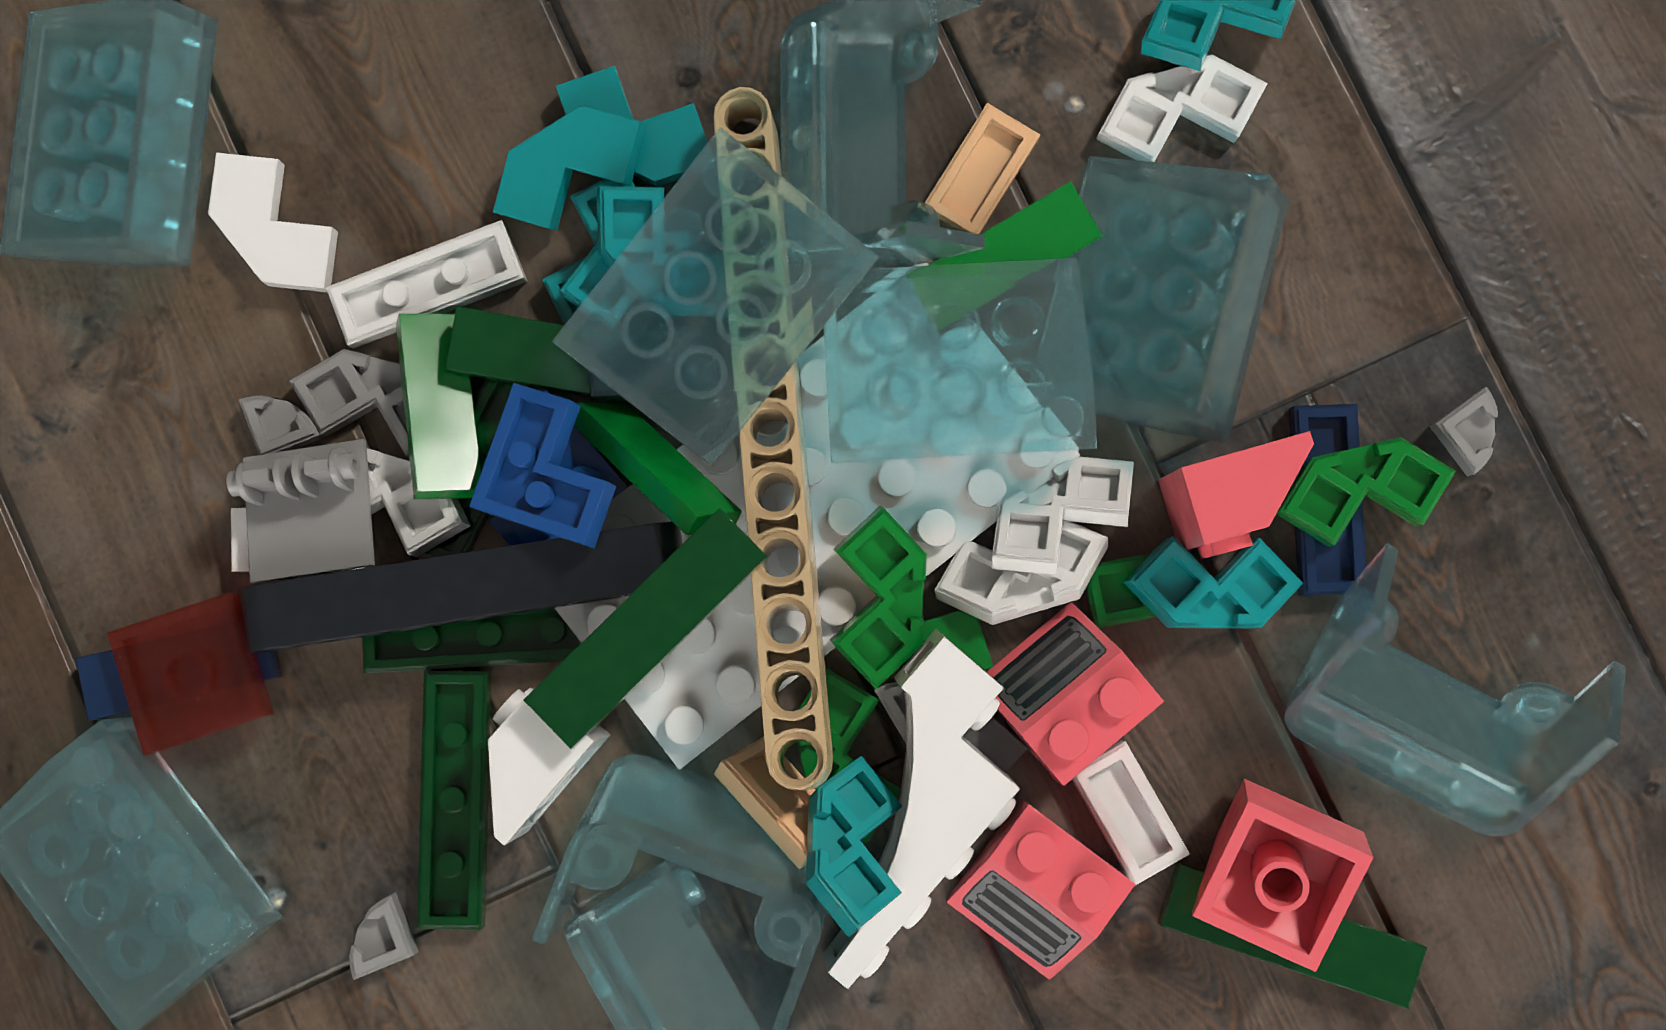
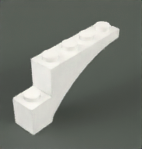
M937 629L932 632L923 645L894 677L899 686L904 690L906 705V754L899 802L903 807L895 813L890 836L879 865L902 893L851 936L847 937L841 929L824 952L828 973L847 989L860 975L863 978H868L880 967L889 952V947L886 944L902 926L909 929L923 917L931 903V898L928 895L944 877L949 880L953 879L965 868L974 852L970 846L987 827L990 830H994L1008 818L1016 804L1013 796L1020 789L1007 773L1002 771L963 737L969 728L977 731L992 718L1000 705V701L996 696L1002 691L1003 687Z

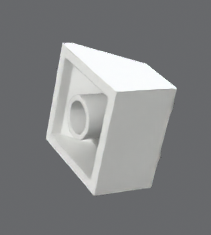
M529 688L525 692L518 689L507 699L493 717V720L500 727L488 739L494 837L504 846L531 829L610 736L598 724L574 749H570L523 701L535 688Z

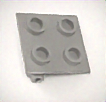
M365 439L243 458V463H239L236 470L227 473L226 483L229 493L233 497L241 496L246 503L250 583L254 584L375 566Z

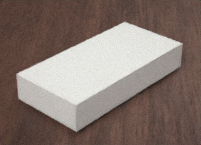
M1122 740L1111 746L1072 779L1126 876L1136 885L1190 854L1126 741Z

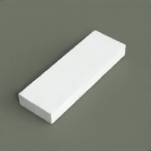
M500 220L326 287L346 343L354 349L396 333V321L399 314H445L455 310L456 306L463 307L526 283L527 279L506 224Z

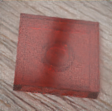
M229 592L107 632L144 756L274 715L256 653L248 654L242 606L238 593Z

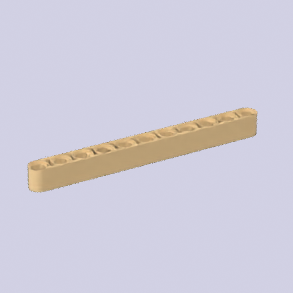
M738 87L726 92L717 102L714 110V128L748 537L768 558L774 550L783 546L794 547L800 553L798 567L788 576L774 577L770 575L767 569L768 558L751 574L765 754L769 773L778 784L787 789L808 791L818 788L827 780L832 771L833 752L779 139L768 100L757 90ZM754 118L761 121L758 128L752 133L741 135L732 132L735 125L741 120ZM760 177L766 180L763 189L756 194L748 196L737 193L740 184L748 178ZM766 237L772 240L768 251L761 256L747 257L742 254L745 243L752 238ZM770 297L778 301L775 311L767 318L758 320L746 316L747 309L756 299ZM774 358L783 362V369L780 375L773 381L761 383L751 379L755 365L761 360ZM780 420L789 425L788 434L780 444L767 447L757 443V433L766 422ZM787 483L794 487V498L784 510L774 512L763 508L762 496L771 485ZM789 610L801 612L806 620L805 631L797 641L789 644L777 642L772 632L773 623L781 613ZM795 675L806 677L810 681L812 688L810 700L802 709L785 711L778 699V690L782 682L788 677ZM806 741L811 743L816 750L818 757L817 766L808 777L800 780L794 779L785 770L783 764L784 754L792 744Z

